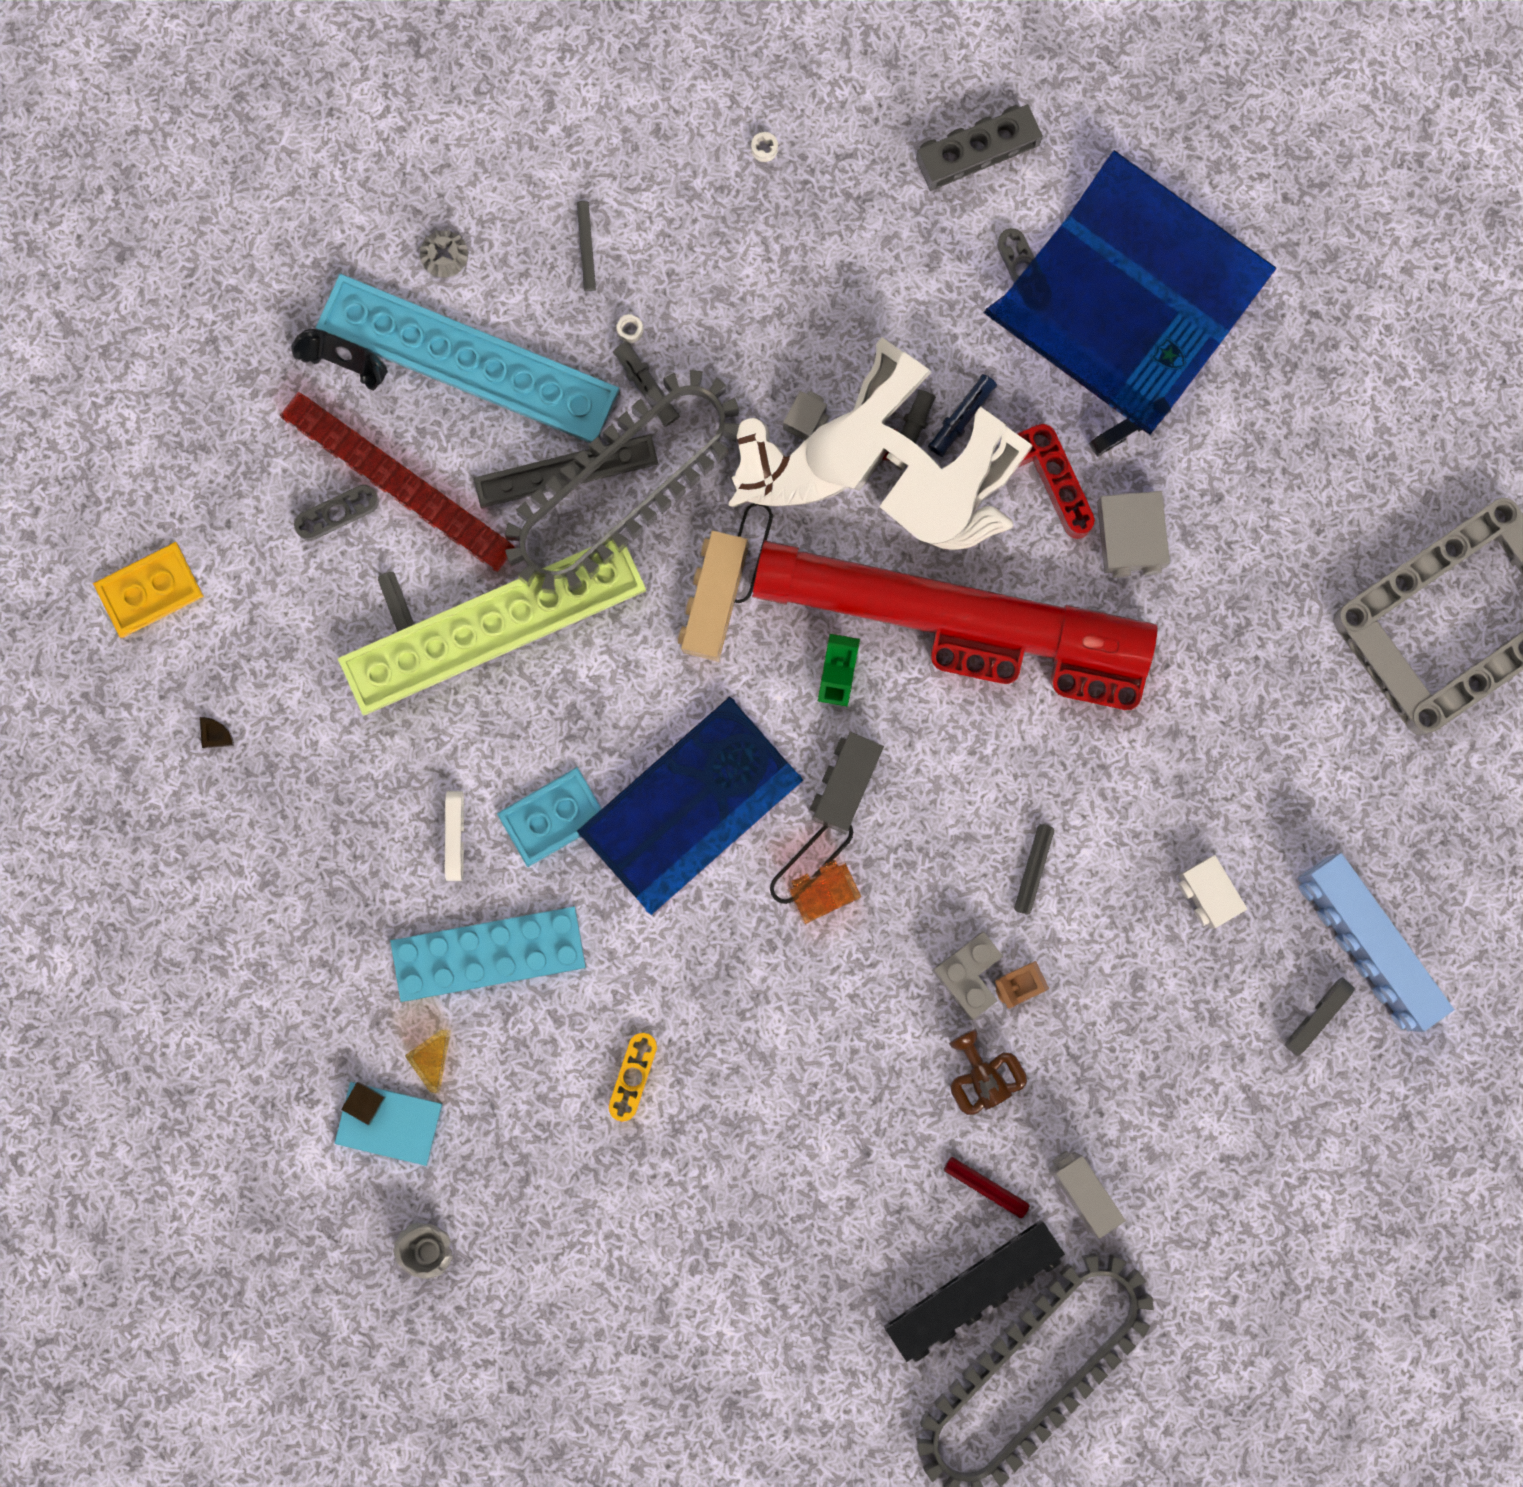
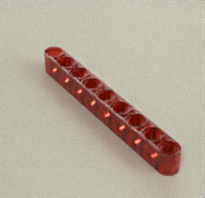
M297 392L279 415L288 424L290 422L298 428L297 430L310 440L318 442L331 455L342 459L346 463L345 465L362 476L363 474L380 490L391 494L395 498L394 500L408 510L412 509L419 515V518L433 528L437 527L444 533L443 535L457 545L461 544L468 550V553L482 563L486 562L493 568V571L498 573L508 558L505 550L516 548L500 534L302 393Z

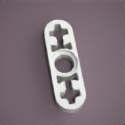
M463 791L446 792V881H463L464 842H461V831H464Z

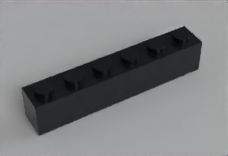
M1039 1220L884 1325V1328L905 1361L908 1362L913 1359L914 1362H917L930 1353L929 1347L939 1341L940 1344H944L957 1334L955 1329L964 1323L970 1326L981 1319L983 1316L981 1312L992 1305L993 1308H996L1009 1299L1007 1295L1009 1292L1017 1287L1019 1290H1023L1035 1281L1034 1275L1043 1269L1045 1272H1049L1061 1264L1059 1258L1064 1256L1065 1253L1045 1223Z

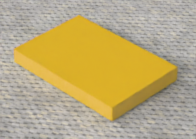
M177 542L93 583L120 638L204 597Z

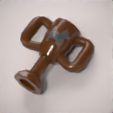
M976 1028L949 1043L952 1048L964 1051L973 1068L971 1073L958 1076L950 1085L952 1096L960 1110L966 1115H975L983 1108L988 1110L1004 1102L1012 1096V1093L1022 1090L1027 1084V1075L1017 1057L1012 1053L1003 1052L990 1063L987 1061L983 1062L974 1045L978 1035ZM1003 1063H1006L1016 1081L1015 1083H1006L1002 1075L997 1071ZM963 1084H973L978 1096V1100L974 1105L971 1104L964 1092Z

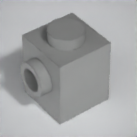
M799 391L783 422V429L803 440L809 438L820 426L826 424L829 419V415L825 414L827 404L823 402L824 399L811 391H808L807 394Z

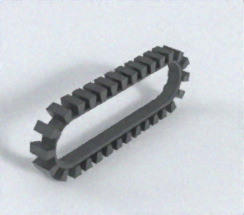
M690 370V385L679 387L675 373L664 377L663 385L669 392L664 398L656 385L646 393V401L654 406L651 410H648L640 398L631 406L632 414L639 418L636 423L633 422L627 411L617 419L618 426L625 431L622 436L619 435L613 424H611L603 431V439L611 444L607 449H605L599 437L595 438L588 445L589 452L597 457L594 461H590L583 449L574 457L575 464L582 469L578 475L570 463H567L559 471L560 476L568 482L565 487L562 488L554 475L545 483L546 490L554 495L549 501L540 488L531 496L532 503L540 508L537 512L533 514L526 501L520 505L516 512L526 523L522 529L508 523L505 531L506 540L520 541V548L505 550L510 566L512 567L523 560L528 565L517 574L519 579L530 587L536 574L545 577L542 591L548 594H556L555 579L567 577L570 591L582 587L581 580L575 574L576 571L583 566L591 579L600 571L599 565L591 560L596 553L603 564L607 565L614 558V552L607 548L606 544L612 541L620 553L629 545L628 539L620 534L625 527L633 540L643 532V526L634 520L640 515L646 526L649 527L657 520V513L649 508L653 502L661 514L671 507V500L663 495L666 490H669L675 501H678L686 493V487L678 482L682 476L690 489L700 481V474L692 469L696 463L704 476L714 468V461L707 457L706 454L711 451L718 463L728 456L729 449L719 441L723 436L736 443L740 424L725 423L726 417H734L739 414V407L735 397L723 404L718 399L726 392V384L716 377L710 390L700 387L703 371ZM685 395H697L713 404L720 418L719 429L714 438L574 564L564 570L549 571L538 567L530 560L526 553L525 543L527 534L532 526L674 399Z
M1092 1253L1082 1256L1087 1271L1077 1275L1073 1267L1067 1264L1059 1272L1071 1283L1063 1289L1058 1280L1054 1278L1046 1286L1050 1292L1057 1296L1054 1301L1049 1304L1045 1296L1040 1292L1031 1302L1043 1310V1312L1035 1318L1026 1306L1018 1315L1022 1321L1029 1325L1024 1332L1021 1333L1017 1325L1012 1321L1004 1331L1015 1341L1007 1347L998 1335L990 1344L995 1351L1001 1354L995 1362L992 1361L986 1350H984L976 1360L987 1370L979 1376L970 1364L962 1375L973 1384L965 1391L959 1380L956 1379L948 1387L949 1391L959 1399L951 1405L944 1393H942L935 1400V1406L944 1412L940 1419L936 1420L925 1411L920 1425L933 1431L932 1440L916 1438L917 1452L919 1456L934 1453L936 1460L923 1466L925 1473L932 1482L944 1471L949 1475L944 1487H960V1481L971 1482V1487H983L980 1480L992 1474L1000 1487L1004 1485L1010 1477L1007 1472L998 1466L1006 1459L1015 1473L1024 1462L1013 1451L1020 1445L1029 1458L1038 1449L1036 1444L1026 1437L1034 1430L1041 1442L1044 1443L1052 1435L1051 1431L1041 1424L1044 1418L1048 1415L1054 1426L1058 1428L1066 1418L1054 1408L1062 1401L1070 1414H1072L1080 1405L1076 1399L1069 1395V1392L1076 1387L1082 1397L1086 1399L1094 1389L1082 1379L1090 1372L1094 1380L1100 1385L1108 1376L1096 1364L1104 1358L1109 1367L1114 1370L1122 1362L1110 1350L1118 1344L1121 1350L1128 1355L1136 1347L1135 1344L1124 1337L1131 1328L1142 1337H1145L1150 1325L1136 1319L1137 1310H1154L1153 1297L1149 1294L1136 1297L1133 1289L1147 1282L1138 1270L1134 1268L1124 1279L1119 1273L1126 1263L1125 1260L1110 1254L1108 1269H1099L1098 1255ZM1095 1276H1110L1120 1281L1128 1293L1130 1307L1125 1322L986 1467L976 1472L963 1473L947 1466L941 1459L938 1451L939 1435L945 1424L1085 1280Z

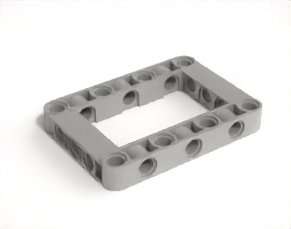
M1500 498L1495 500L1340 607L1334 615V625L1407 728L1416 735H1427L1440 729L1522 672L1523 655L1520 654L1518 646L1519 643H1523V631L1497 648L1494 653L1448 682L1444 688L1431 695L1377 620L1492 540L1500 543L1511 558L1510 564L1512 566L1516 565L1523 575V513L1511 499ZM1495 510H1500L1504 514L1505 522H1500L1496 519ZM1446 544H1451L1455 547V557L1450 556L1446 552ZM1397 577L1406 581V591H1402L1396 586ZM1347 612H1353L1357 616V625H1351L1347 622ZM1470 677L1475 678L1479 682L1478 692L1470 688ZM1421 711L1428 714L1430 718L1428 727L1422 725L1419 721Z

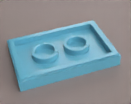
M576 767L498 812L497 815L526 866L530 867L582 837L577 830L598 813L601 807L580 770ZM603 816L586 832L588 833L608 822L607 817Z
M350 1082L346 1100L353 1090L355 1082ZM368 1086L386 1097L372 1123L367 1125L348 1113L342 1112L334 1144L427 1166L443 1103Z

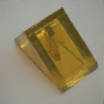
M441 1029L405 1055L431 1093H440L451 1030Z

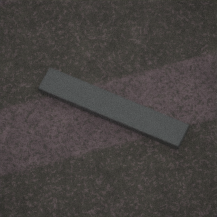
M651 434L628 440L582 483L659 465ZM611 444L604 445L605 449H607ZM589 449L584 450L591 462L597 458L589 452ZM581 451L474 477L480 507L485 508L529 497L539 488L543 493L549 492L546 490L545 483L554 475L562 488L565 487L568 482L560 476L559 471L567 463H570L578 475L582 469L575 464L574 457Z

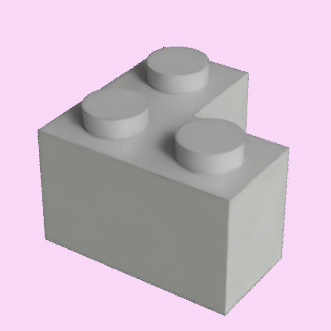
M983 931L932 970L969 1020H974L998 1001L979 975L1001 959L1003 955Z

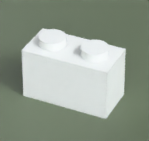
M1216 855L1203 860L1178 875L1181 879L1178 886L1186 899L1192 898L1197 906L1194 913L1203 926L1208 925L1210 929L1217 928L1247 910L1246 905Z

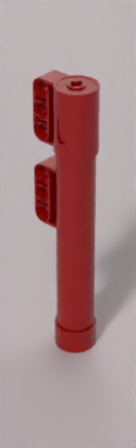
M766 540L763 543L752 598L787 605L790 602L935 633L931 648V660L937 669L1001 684L1014 682L1020 674L1024 653L1051 658L1054 662L1051 685L1058 695L1122 710H1132L1140 704L1146 678L1153 660L1158 632L1157 624L1070 605L1060 607L803 552L799 551V547ZM942 648H948L953 652V659L948 664H941L936 660V654ZM971 655H980L983 658V665L979 670L972 671L967 668L966 661ZM1009 661L1013 664V672L1010 676L1001 677L997 674V666L1001 662ZM1064 674H1070L1074 679L1072 687L1067 690L1059 689L1057 685L1059 677ZM1093 681H1101L1104 685V690L1099 696H1091L1088 693V686ZM1125 687L1132 688L1134 691L1133 699L1127 703L1120 702L1118 699L1119 691Z

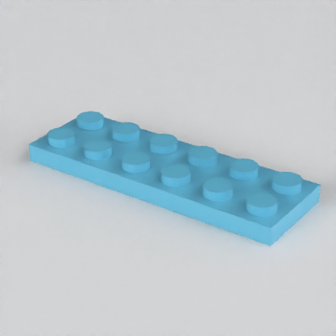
M575 906L390 940L400 1002L586 968Z

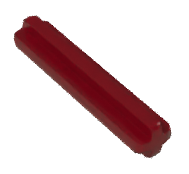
M951 1157L945 1164L944 1171L1012 1214L1019 1218H1023L1027 1214L1030 1207L1029 1203L956 1158Z

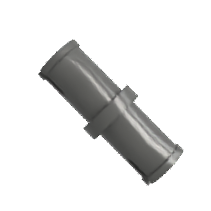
M918 389L909 414L904 416L905 424L901 431L902 435L915 444L921 430L925 429L928 424L926 418L936 399L935 395Z

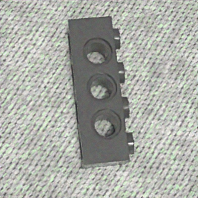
M1029 104L1022 107L1014 105L1004 110L1002 115L993 119L990 116L982 118L975 123L974 127L966 130L959 128L950 132L945 139L940 141L933 139L923 143L920 149L917 150L916 161L929 190L932 191L1040 146L1043 135ZM1007 130L1012 134V137L1002 138L998 132ZM978 141L981 142L985 146V148L982 150H976L970 145V143ZM945 153H953L958 159L947 161L943 155Z

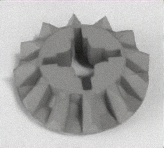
M449 229L446 231L435 230L430 236H425V240L420 247V260L423 267L430 274L436 277L447 278L458 274L464 268L468 260V248L460 234L457 235ZM435 245L442 249L450 246L448 252L452 260L444 256L437 259L439 254Z

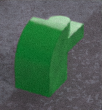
M829 634L818 702L848 707L860 644L859 638Z

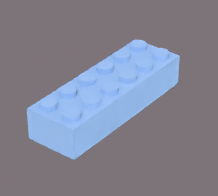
M1342 853L1324 858L1298 877L1301 883L1298 888L1302 895L1308 901L1313 899L1320 909L1317 911L1320 920L1327 927L1331 925L1338 934L1335 937L1338 945L1345 952L1350 951L1357 960L1354 962L1356 970L1362 977L1370 978L1375 985L1372 988L1374 995L1382 1004L1388 1003L1393 1010L1391 1018L1401 1030L1406 1028L1407 1031L1425 1032L1455 1010Z

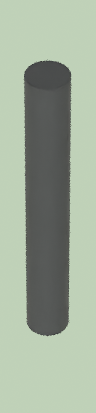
M579 201L577 202L584 291H596L589 202Z

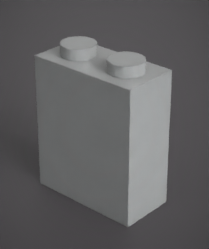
M1162 491L1106 495L1098 499L1097 508L1104 574L1113 573L1114 578L1131 576V571L1143 570V575L1162 573V569L1170 564Z
M1065 1151L1052 1160L1054 1166L1048 1170L1091 1234L1100 1239L1126 1221L1083 1155Z

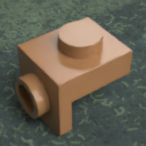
M1036 961L995 980L997 996L1002 1003L1006 1004L1008 1009L1049 990V986Z

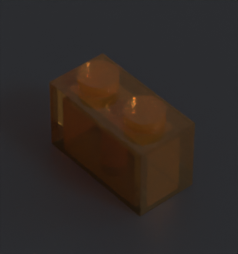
M833 860L819 867L821 873L811 878L806 873L791 881L793 886L788 888L787 892L802 923L807 924L861 898L846 863L837 864L836 860Z

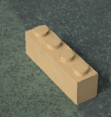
M713 530L710 539H704L701 549V556L705 557L702 568L697 567L693 585L697 586L695 597H689L685 614L690 615L687 627H681L678 637V644L682 645L681 650L683 653L719 662L749 549L748 539Z

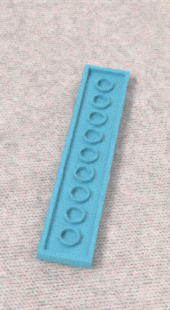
M339 274L316 325V329L324 330L359 346L368 348L381 358L588 443L600 437L620 391L619 387L342 274Z

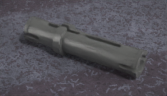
M624 342L613 351V354L627 371L626 377L630 382L634 381L645 399L646 393L655 385L664 398V392L648 371L650 367L646 362L642 363L631 347V344ZM671 403L657 414L664 427H667L680 417Z

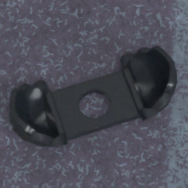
M321 329L304 330L297 335L291 345L292 354L296 360L301 359L305 363L311 361L313 364H318L321 359L337 364L360 374V382L372 391L382 383L385 375L388 373L384 362L372 350ZM337 347L348 349L352 356L351 360L342 359L337 353Z

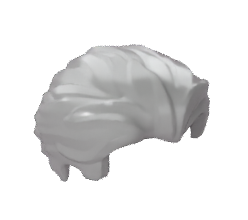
M411 1224L399 1234L394 1243L393 1252L396 1262L404 1271L414 1277L429 1279L440 1276L445 1272L453 1258L452 1250L449 1247L450 1237L448 1233L432 1224Z

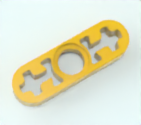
M638 1033L629 1042L609 1102V1113L617 1121H628L637 1112L657 1051V1042L648 1033ZM643 1038H647L648 1045L652 1047L651 1052H645L641 1060L648 1061L646 1068L638 1063H628L630 1056L636 1059L638 1049L634 1047V1043L641 1042ZM637 1068L640 1070L642 1081L639 1085L630 1086L625 1082L624 1073L627 1069ZM620 1086L628 1091H638L636 1098L630 1095L628 1105L632 1107L631 1112H625L623 1116L618 1115V1109L614 1107L615 1102H621L624 1093L618 1092Z

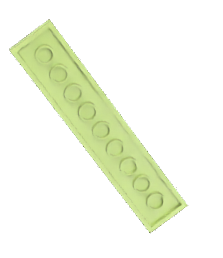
M612 541L605 546L614 552V558L607 565H604L596 553L591 560L599 565L600 571L590 579L582 566L575 572L582 582V587L574 591H570L567 577L555 579L556 594L543 593L542 585L545 577L536 574L530 587L520 579H517L339 657L338 661L362 715L365 716L646 592L644 583L628 548L625 547L619 553ZM590 548L542 569L549 571L564 570L574 564Z

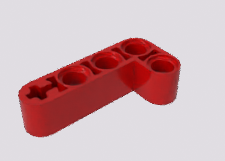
M1039 424L1017 433L1033 446L1018 467L1033 461L1068 536L1075 539L1084 538L1094 526V514L1055 430L1047 424ZM1043 435L1048 439L1049 445L1040 447L1036 445L1033 437ZM1049 462L1059 464L1061 473L1051 474L1047 470L1046 464ZM1063 489L1071 491L1074 500L1071 502L1063 501L1059 497V491ZM1077 505H1079V507L1077 508V510H1076L1075 513H1074L1073 508H1075ZM1076 516L1079 521L1085 520L1086 523L1082 528L1080 525H1073Z

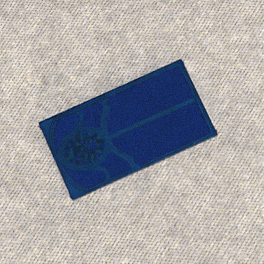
M729 696L580 827L577 832L643 905L645 911L652 915L797 787L803 779L735 703V700Z

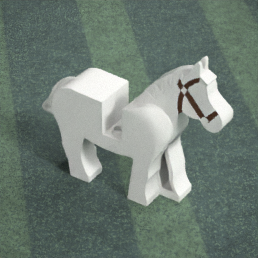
M881 337L876 344L874 365L863 381L853 411L820 426L790 456L786 457L777 445L770 443V433L765 423L756 418L746 419L741 422L737 433L741 461L736 475L732 477L737 491L729 501V506L736 507L747 502L766 506L803 505L827 499L847 488L860 491L882 461V458L889 451L886 458L902 469L906 465L908 467L879 507L921 541L943 549H964L975 546L990 536L1008 531L1013 527L1012 519L993 506H984L978 510L977 508L990 494L1007 483L1033 446L980 406L975 413L974 428L967 447L954 462L942 469L918 445L885 425L886 420L932 372L906 352H902ZM1001 438L1000 446L997 449V451L993 454L994 449Z

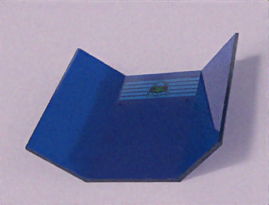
M1113 150L1065 221L1008 292L987 307L983 313L1147 434L1151 435L1277 268L1124 156Z

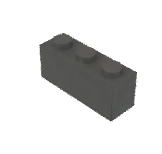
M849 732L847 739L840 738L834 752L835 755L839 756L835 767L828 766L822 782L827 784L823 795L816 793L810 807V811L814 812L813 821L845 835L847 834L882 753L883 745L852 732Z

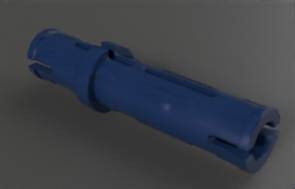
M982 374L950 418L946 417L943 420V427L932 442L928 444L932 452L943 457L957 437L963 436L966 425L989 397L990 393L997 387L996 382L992 378ZM977 394H979V397L974 402V404L970 407V409L967 412H965V409L968 407L971 401L975 398ZM958 419H960V422L957 424V426L954 428L951 434L947 437L946 434L949 432V430L952 428L955 422Z

